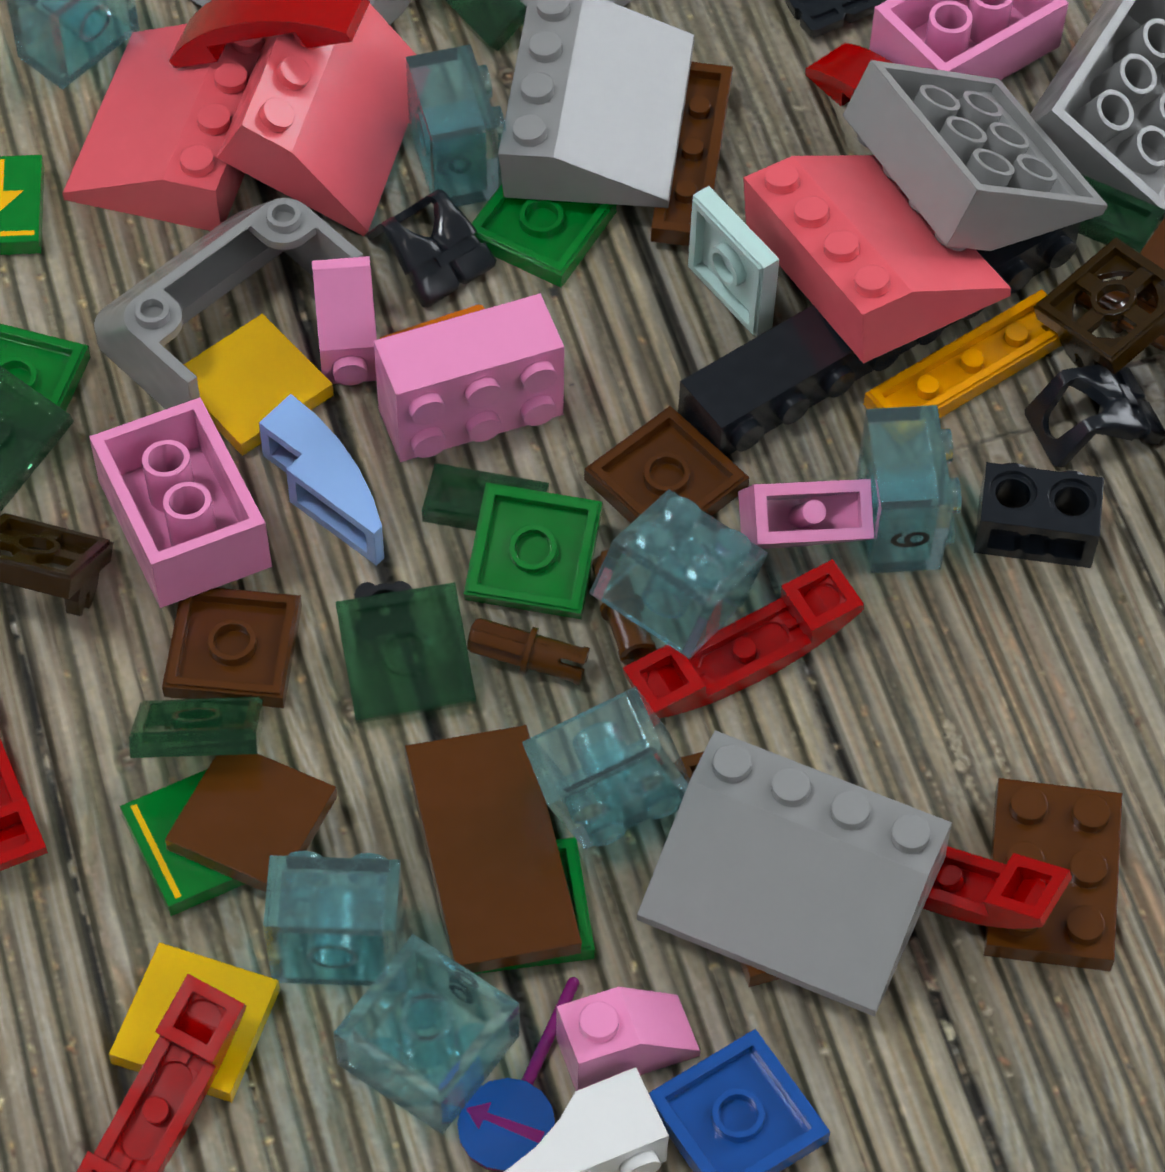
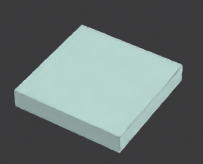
M707 186L693 194L688 267L752 335L758 337L772 329L780 259L710 186Z

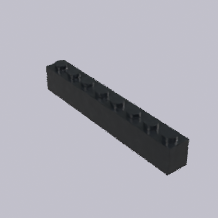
M1081 222L993 251H977L1011 287V294L1021 290L1032 277L1049 267L1058 268L1072 257L1076 250V241ZM812 305L681 380L678 413L725 456L735 451L743 452L752 448L764 434L781 424L789 425L798 421L810 407L827 397L836 398L842 395L856 380L873 370H885L896 361L899 355L914 346L931 343L945 328L955 322L863 364L815 306ZM983 309L964 317V319H971L975 317Z

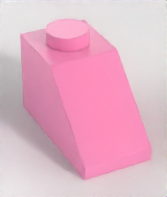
M370 256L312 261L322 374L332 384L350 386L362 382L376 381L374 340H377Z
M871 479L755 484L738 491L742 550L803 547L874 539Z
M616 987L557 1006L556 1040L576 1091L635 1067L639 1074L643 1075L700 1056V1049L680 999L676 994Z

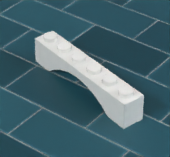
M635 1067L575 1091L560 1119L540 1143L504 1172H656L661 1167V1163L667 1161L669 1135Z

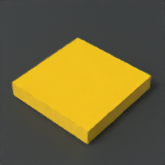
M263 313L183 364L197 376L199 395L217 430L242 456L261 444L259 422L290 394L310 410H313L334 396L333 384Z
M159 942L109 1052L111 1064L136 1072L141 1070L160 1036L155 1032L185 977L187 974H190L247 1006L231 1045L206 1094L232 1103L279 994V980Z

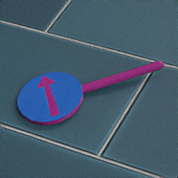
M571 977L567 980L522 1079L503 1078L489 1081L474 1090L461 1106L457 1122L460 1144L469 1158L486 1170L506 1171L533 1150L555 1125L551 1103L544 1093L533 1086L556 1037L557 1006L573 1000L580 984L576 977Z

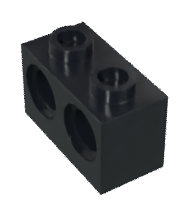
M986 462L979 495L974 553L1091 568L1100 538L1104 477L1089 476L1073 470L1059 472L1028 468L1018 463L998 464ZM1004 505H1011V506H1014V507H1016V508H1009V507H1006V506H1004ZM1063 513H1070V514H1073V515H1075V516H1069V515H1066V514H1063Z

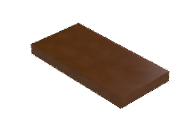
M527 725L405 745L406 763L454 973L459 971L464 974H471L580 954L582 942Z

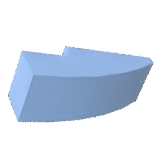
M290 394L259 422L263 456L286 473L290 503L377 566L384 559L382 524L373 496L359 467L341 441L325 423Z

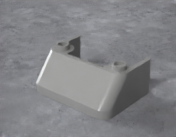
M280 198L239 211L104 307L97 314L94 322L97 344L110 360L163 408L168 409L200 397L197 376L163 347L180 333L182 326L282 252L288 254L312 276V261L363 257V253L298 200Z

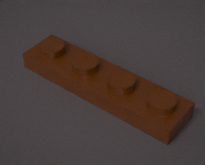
M691 62L669 208L655 207L651 226V242L689 246L693 194L707 186H710L715 191L732 84L733 66Z

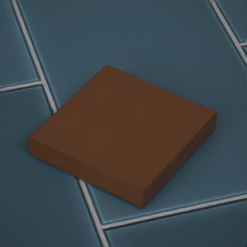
M671 406L667 407L584 469V480L662 553L738 497V491L749 486V476Z
M214 588L179 601L162 684L164 697L284 708L302 609L301 595Z
M225 740L165 838L166 848L180 856L279 898L337 798L336 786Z

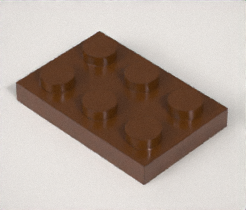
M998 778L995 791L991 860L1007 864L1011 855L1016 853L1069 869L1072 879L1043 927L1007 929L986 926L984 956L1111 972L1115 960L1123 793Z

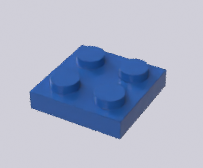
M756 1029L649 1092L669 1138L693 1172H781L829 1142L830 1130Z

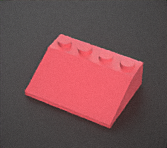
M370 3L352 42L306 49L296 33L266 37L217 158L292 199L302 202L307 207L352 231L365 236L369 231L429 68Z
M187 24L133 32L63 190V199L208 231L213 230L227 220L245 173L219 160L217 156L266 37L227 43L218 62L174 68L169 59Z
M874 155L791 156L743 177L746 225L780 259V267L863 364L1011 296V287L976 249L966 248L964 251L951 250L935 238V231L921 214L911 208L908 203V197L895 181L884 174L883 166Z

